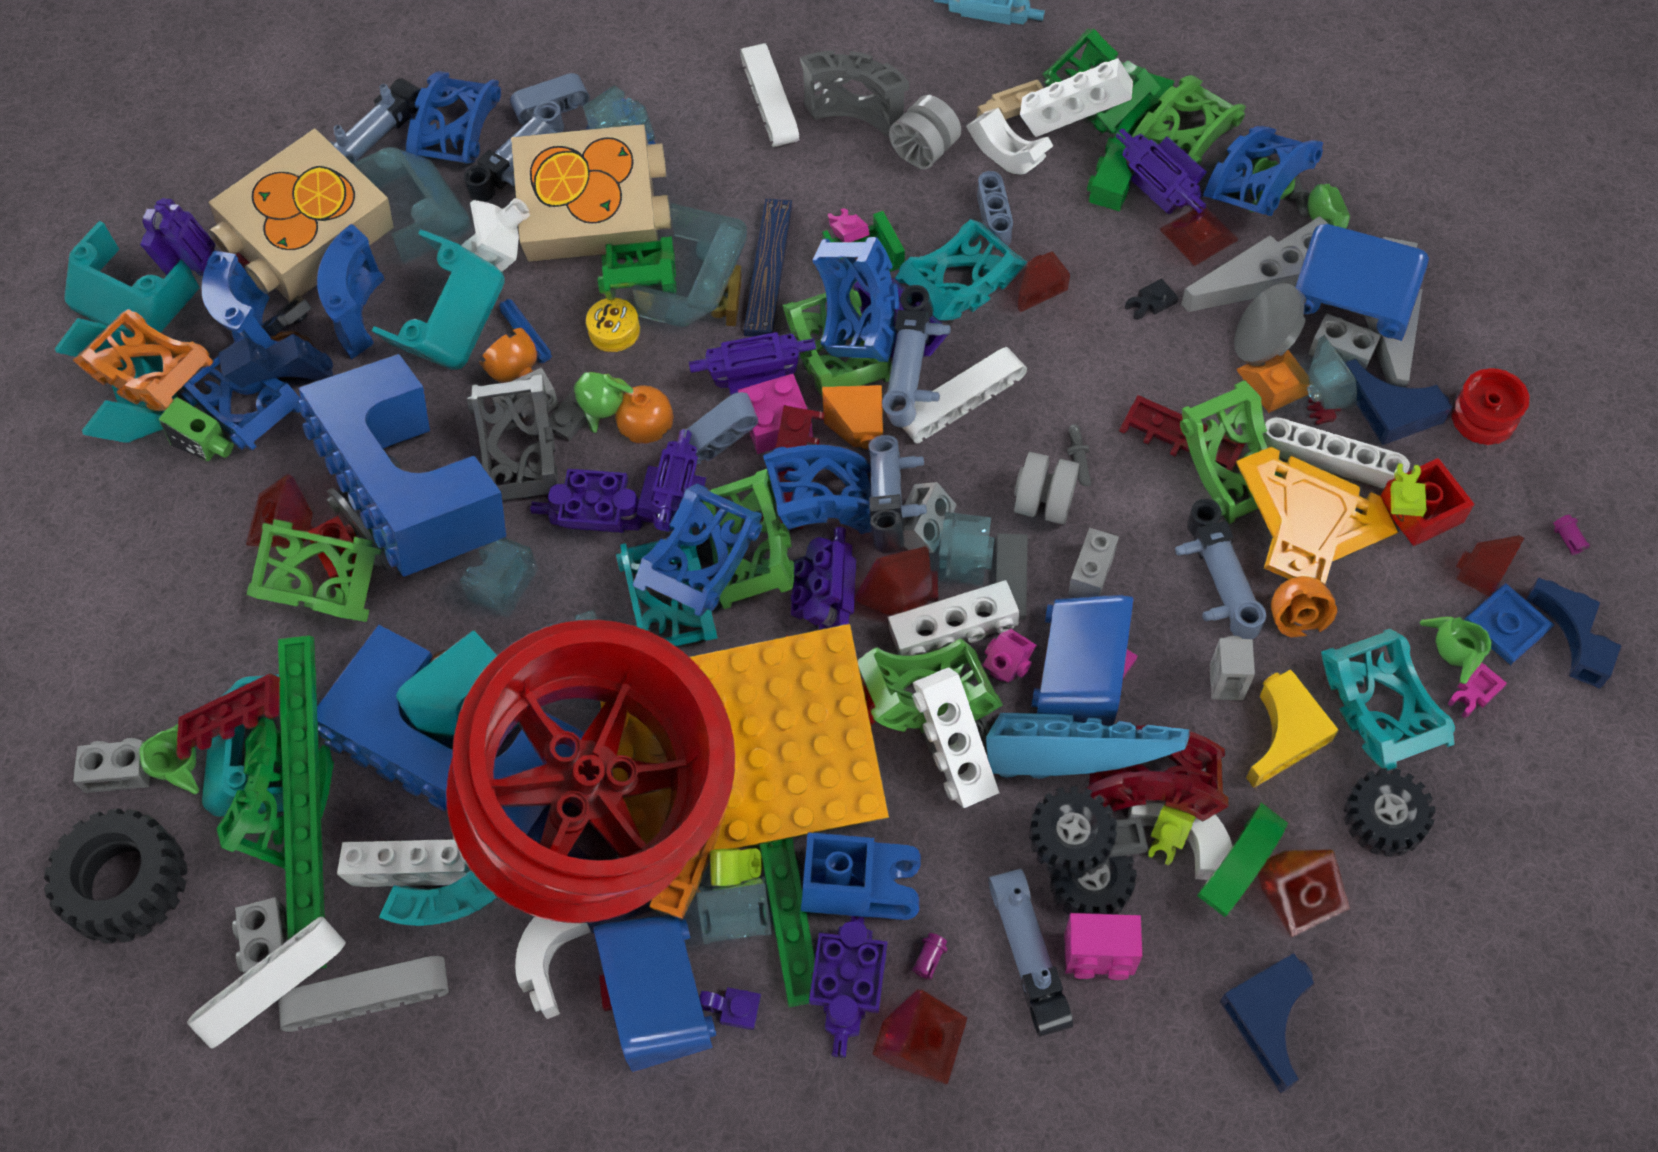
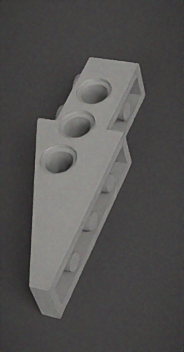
M1319 216L1279 242L1271 235L1185 288L1181 305L1188 312L1254 299L1266 289L1277 284L1286 283L1295 287L1314 229L1319 225L1328 223Z
M1383 237V239L1417 248L1418 243ZM1423 289L1419 290L1402 341L1384 337L1376 328L1378 319L1365 315L1368 328L1373 332L1381 334L1375 349L1386 383L1406 388L1409 382Z

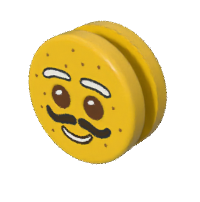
M615 298V300L602 299L595 303L586 315L589 338L594 346L603 351L618 352L632 346L639 337L640 324L635 307L627 300Z

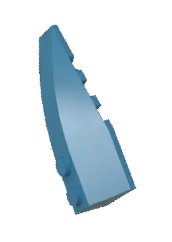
M1000 713L986 736L988 761L993 774H999L1001 777L1007 778L1017 775H1031L1033 778L1042 779L1049 776L1108 771L1152 761L1186 749L1190 734L1188 729L1147 725L1142 730H1138L1131 722L1119 721L1112 726H1106L1101 724V719L1090 717L1087 719V723L1074 722L1073 715Z

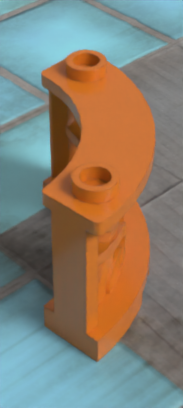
M129 309L122 312L73 359L78 366L102 385L108 382L110 385L118 388L117 394L136 405L143 401L147 403L148 409L165 411L174 400L172 396L201 367H209L213 363L208 351L200 344H195L193 341L181 342L167 337L146 324L141 315ZM122 324L135 336L128 338L121 331L120 335L124 345L119 346L111 337V334ZM107 339L112 348L95 353L94 350ZM162 356L163 372L148 373L136 379L134 378L135 367L130 358ZM120 360L126 363L127 367L125 370L120 371L117 369L118 367H123Z

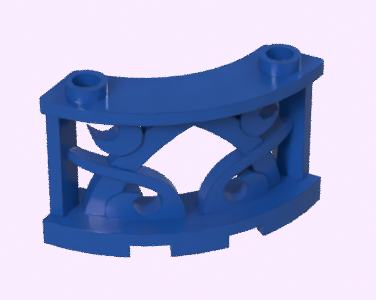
M435 72L427 79L429 84L427 89L421 88L416 99L415 107L419 109L416 118L410 120L406 154L473 163L480 153L478 141L484 121L501 98V88L498 86L499 81L490 80L485 84L449 78L448 72ZM460 99L466 105L468 111L454 122L446 125L444 117L437 110V107L450 105ZM431 121H439L440 128L437 129L436 122L433 125H430ZM450 138L453 147L458 150L457 142L463 139L462 155L447 153L446 140ZM440 143L442 152L428 150L426 147Z
M1267 126L1250 128L1248 135L1245 137L1240 135L1228 147L1227 152L1229 155L1224 163L1218 162L1203 196L1272 216L1274 210L1279 205L1281 195L1289 183L1304 170L1314 169L1316 163L1320 161L1323 153V142L1318 140L1300 142L1276 135V129ZM1273 154L1278 155L1280 164L1253 174L1252 159ZM1242 169H1246V174L1244 177ZM1252 188L1255 200H1257V194L1263 191L1258 205L1245 202L1248 189ZM1240 191V200L1227 196L1228 193Z
M350 224L341 231L329 245L320 262L317 276L319 298L328 316L333 321L335 333L342 348L351 359L374 344L372 337L365 330L362 311L371 293L385 280L383 274L378 269L369 246L368 238L353 224Z
M868 237L866 242H830L829 239H822L812 260L822 278L827 298V319L821 345L831 356L839 359L840 357L874 358L878 362H888L897 335L893 324L894 309H899L897 284H892L889 269L893 267L886 250L877 237ZM856 279L861 287L870 293L871 305L864 310L861 317L854 309L849 297ZM854 336L852 343L850 345H845L846 339H850ZM863 339L865 341L864 346H859Z
M214 251L208 258L202 279L203 302L210 315L223 327L232 331L235 342H239L247 337L256 344L262 345L265 349L278 343L272 340L262 328L263 313L270 299L269 295L263 293L238 262V257L235 254Z
M219 355L213 359V363L209 367H203L181 387L184 390L181 393L182 397L193 407L197 404L208 416L215 419L220 427L230 435L233 443L241 450L244 448L254 450L257 446L253 442L290 411L300 412L297 401L301 400V398L288 383H284L277 378H270L242 388L223 377L222 373L214 369L220 364ZM206 374H209L220 381V386L215 382L205 381V385L212 389L211 393L206 395L196 389L194 384ZM262 390L256 400L258 411L247 414H231L232 391L249 395ZM219 405V412L213 406Z
M830 445L778 447L771 453L763 456L776 499L778 515L788 530L807 524L826 523L828 518H838L840 524L850 526L860 534L872 532L870 524L871 483L867 474L871 472V465L863 456L849 449ZM790 469L795 470L787 471L784 475L786 480L794 482H780L778 472ZM827 469L833 472L847 487L839 495H833L824 485L811 482L814 476L821 470ZM783 492H793L790 502H785Z
M700 484L687 488L680 506L670 523V527L674 529L666 540L660 539L656 546L642 558L633 586L642 591L650 587L696 609L694 614L699 617L707 610L713 611L718 604L721 593L744 557L751 540L756 541L762 529V524H759L762 514L753 512L714 494ZM703 501L720 508L715 516L703 504ZM728 512L745 519L742 529L737 534L730 532V529L735 525V520L725 522L722 527L719 525ZM692 527H698L700 534L694 536L689 531ZM711 536L717 550L718 563L704 569L688 571V560L680 547L682 545L696 546L702 544ZM727 546L733 547L729 556ZM677 560L681 562L682 565L680 571H677V564H670L671 561ZM696 587H701V588H703V590H702V592H701V591H698V590H696V589H694V588H696Z

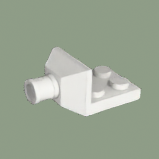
M517 198L513 199L504 209L494 204L473 200L470 204L476 233L461 246L495 265L502 272L516 261L519 241L517 226L530 216V213H528L529 209L523 201Z

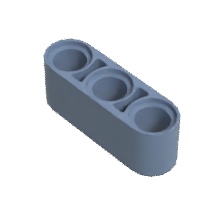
M570 73L515 92L510 98V104L519 123L525 125L534 116V109L541 102H555L559 105L561 113L578 108L579 105L585 106L590 96L580 76Z
M986 171L978 178L977 200L983 225L1004 244L1009 246L1012 239L1013 219L1003 179L997 172Z
M744 392L732 394L685 430L684 438L686 437L687 430L692 433L689 444L697 447V464H701L700 461L705 459L707 461L712 460L758 424V417L749 395Z

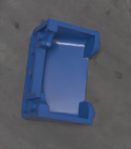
M1330 224L1319 225L1313 231L1295 286L1306 297L1303 314L1318 311L1321 303L1377 318L1376 328L1378 332L1386 338L1402 341L1427 269L1429 257L1425 251L1419 248Z
M1110 595L1055 599L1054 605H1047L1045 623H1050L1051 625L1041 689L1034 688L1031 705L1032 707H1037V714L1073 715L1074 722L1087 723L1089 717L1101 719L1102 725H1114L1121 696L1133 597Z
M664 915L610 922L593 927L621 1047L631 1071L635 1072L713 1048L711 1037L717 1036L712 1016H704L685 944V940L691 938L686 918L679 920L678 917Z

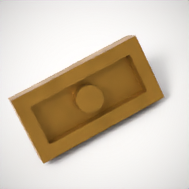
M730 265L729 276H724L723 292L728 293V297L726 298L721 294L713 295V305H720L721 307H711V316L722 318L726 315V326H736L742 282L740 265Z

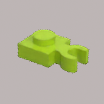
M1399 463L1394 472L1396 481H1393L1391 485V514L1422 517L1425 514V484L1416 483L1421 473L1419 465H1414L1411 475L1404 473L1403 464Z
M1164 803L1151 833V836L1156 839L1151 844L1148 856L1153 858L1157 850H1163L1167 854L1165 864L1170 865L1176 854V847L1179 849L1183 848L1196 817L1179 809L1167 807Z

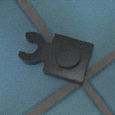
M1161 278L1140 289L1138 297L1128 299L1125 309L1139 308V310L1134 312L1133 317L1135 320H1139L1145 316L1146 311L1149 309L1155 315L1176 304L1179 297Z
M297 296L277 311V315L267 320L262 326L269 334L275 336L287 324H298L308 316L307 311L312 307L306 299Z

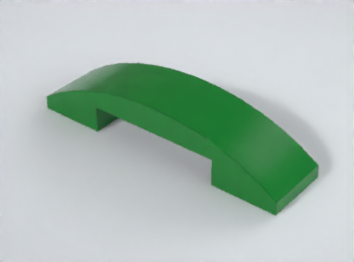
M1261 802L1219 867L1213 871L1197 896L1223 917H1226L1275 849L1288 822Z

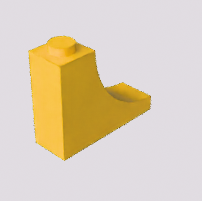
M1291 669L1282 675L1278 672L1274 673L1263 682L1264 687L1259 697L1270 716L1272 740L1269 751L1260 761L1251 766L1246 777L1253 788L1331 743L1338 732V728Z

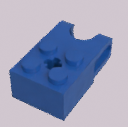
M808 832L801 911L899 920L912 919L919 912V896L913 888L899 885L894 880L911 878L917 874L921 866V854L913 846L874 842V838Z

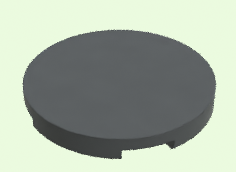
M1277 284L1263 291L1252 301L1242 315L1235 332L1234 347L1239 358L1250 365L1263 366L1266 361L1272 359L1277 354L1282 356L1294 344L1306 320L1303 317L1306 297L1300 290L1290 284Z

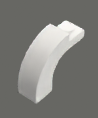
M999 108L984 112L966 126L983 153L1006 171L1013 174H1026L1042 162L1046 157L1045 152L1053 147L1049 137L1035 141H1027L1019 137L1009 127Z
M1146 800V805L1131 806L1128 810V818L1141 817L1143 826H1155L1165 801L1156 803L1155 800ZM1216 815L1203 822L1195 818L1187 837L1195 856V879L1208 880L1232 847L1228 832Z
M534 917L520 939L515 963L518 985L524 993L535 989L529 992L535 1011L541 1010L546 1019L560 1014L549 981L550 961L554 953L564 943L591 932L587 923H563Z

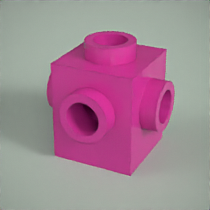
M1010 628L999 634L997 639L994 638L985 650L987 658L982 666L990 670V674L994 678L1009 683L1017 677L1022 678L1027 673L1032 664L1029 658L1037 645Z

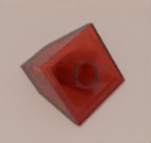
M1200 207L1203 211L1199 214L1193 209L1160 228V231L1194 266L1238 241V238L1207 207L1205 209Z
M286 474L259 493L246 545L259 546L263 523L273 525L274 519L293 523L292 529L307 532L313 529V526H311L313 513L293 476ZM273 536L271 547L281 546L282 548H289L290 541L285 537ZM301 538L303 542H306L308 540Z
M923 546L877 558L855 595L857 602L890 616L925 606L933 594L929 550L927 547Z
M1331 849L1282 851L1268 858L1258 873L1264 894L1291 937L1350 909L1336 855Z
M917 989L883 1020L872 1055L895 1068L948 1084L968 1018L924 990Z

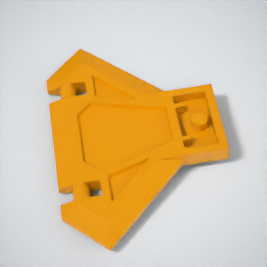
M1273 447L1266 448L1236 461L1273 537L1264 565L1266 570L1287 579L1310 576L1326 584L1332 561L1398 533L1379 495L1370 492L1367 499L1359 496V486L1293 456L1289 457L1287 463L1279 460L1280 451ZM1275 471L1282 474V478L1274 475ZM1358 508L1362 510V514L1356 512L1355 509Z

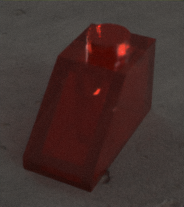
M1053 251L1044 255H1038L1028 262L1019 292L1017 309L1020 313L1068 290L1070 273Z
M1517 535L1477 543L1471 553L1467 551L1463 553L1456 567L1461 569L1456 579L1490 597L1525 538Z

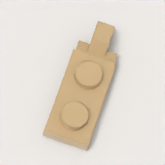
M1034 80L993 94L986 104L978 106L977 118L984 112L999 108L1004 119L1020 115L1022 97L1031 92L1044 89L1039 80Z

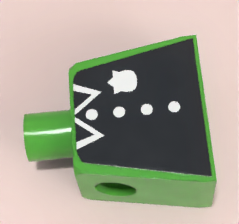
M178 397L173 400L159 418L171 446L205 461H209L215 453L226 458L233 450L234 443L225 439L221 427L215 419Z

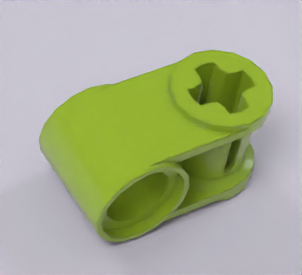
M757 848L710 850L711 885H737L743 881L758 878L762 871L763 862L760 851Z

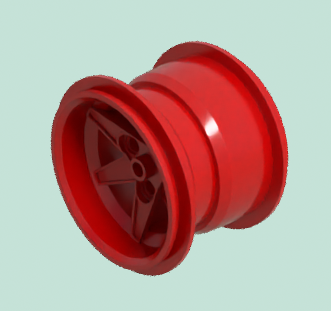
M577 620L559 623L528 634L511 644L486 666L471 687L459 713L454 734L453 756L448 772L446 801L449 825L461 856L473 874L495 896L510 906L541 919L563 923H591L612 919L643 906L671 884L686 863L707 842L722 818L731 794L735 774V747L729 717L717 690L699 666L682 650L652 632L615 621ZM572 698L605 702L581 739L572 732L564 731L543 712L541 707L559 700ZM627 712L641 721L654 734L665 753L667 762L634 761L628 756H617ZM519 723L544 765L502 779H494V761L497 752L511 729ZM560 744L568 745L572 749L573 755L561 757L556 753L555 747ZM615 768L625 770L628 774V780L624 782L615 780L611 770ZM671 788V799L665 821L657 835L646 844L636 828L624 798ZM566 803H573L580 809V815L573 818L568 817L563 813L562 806ZM550 806L540 844L521 831L506 815L502 807ZM589 822L621 858L614 860H585L567 855Z

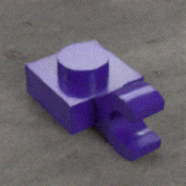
M727 987L726 995L722 997L712 992L701 991L699 999L702 1010L721 1014L720 1024L754 1030L761 999L760 993Z

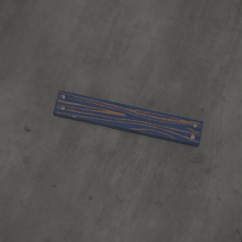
M765 199L744 325V336L754 337L773 333L792 213V200Z

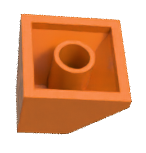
M1289 350L1282 356L1277 354L1272 359L1266 361L1263 366L1246 364L1237 368V372L1243 380L1261 397V403L1268 413L1318 390V387Z
M882 385L822 387L823 413H825L824 424L853 447L869 450V442L873 438L883 435Z

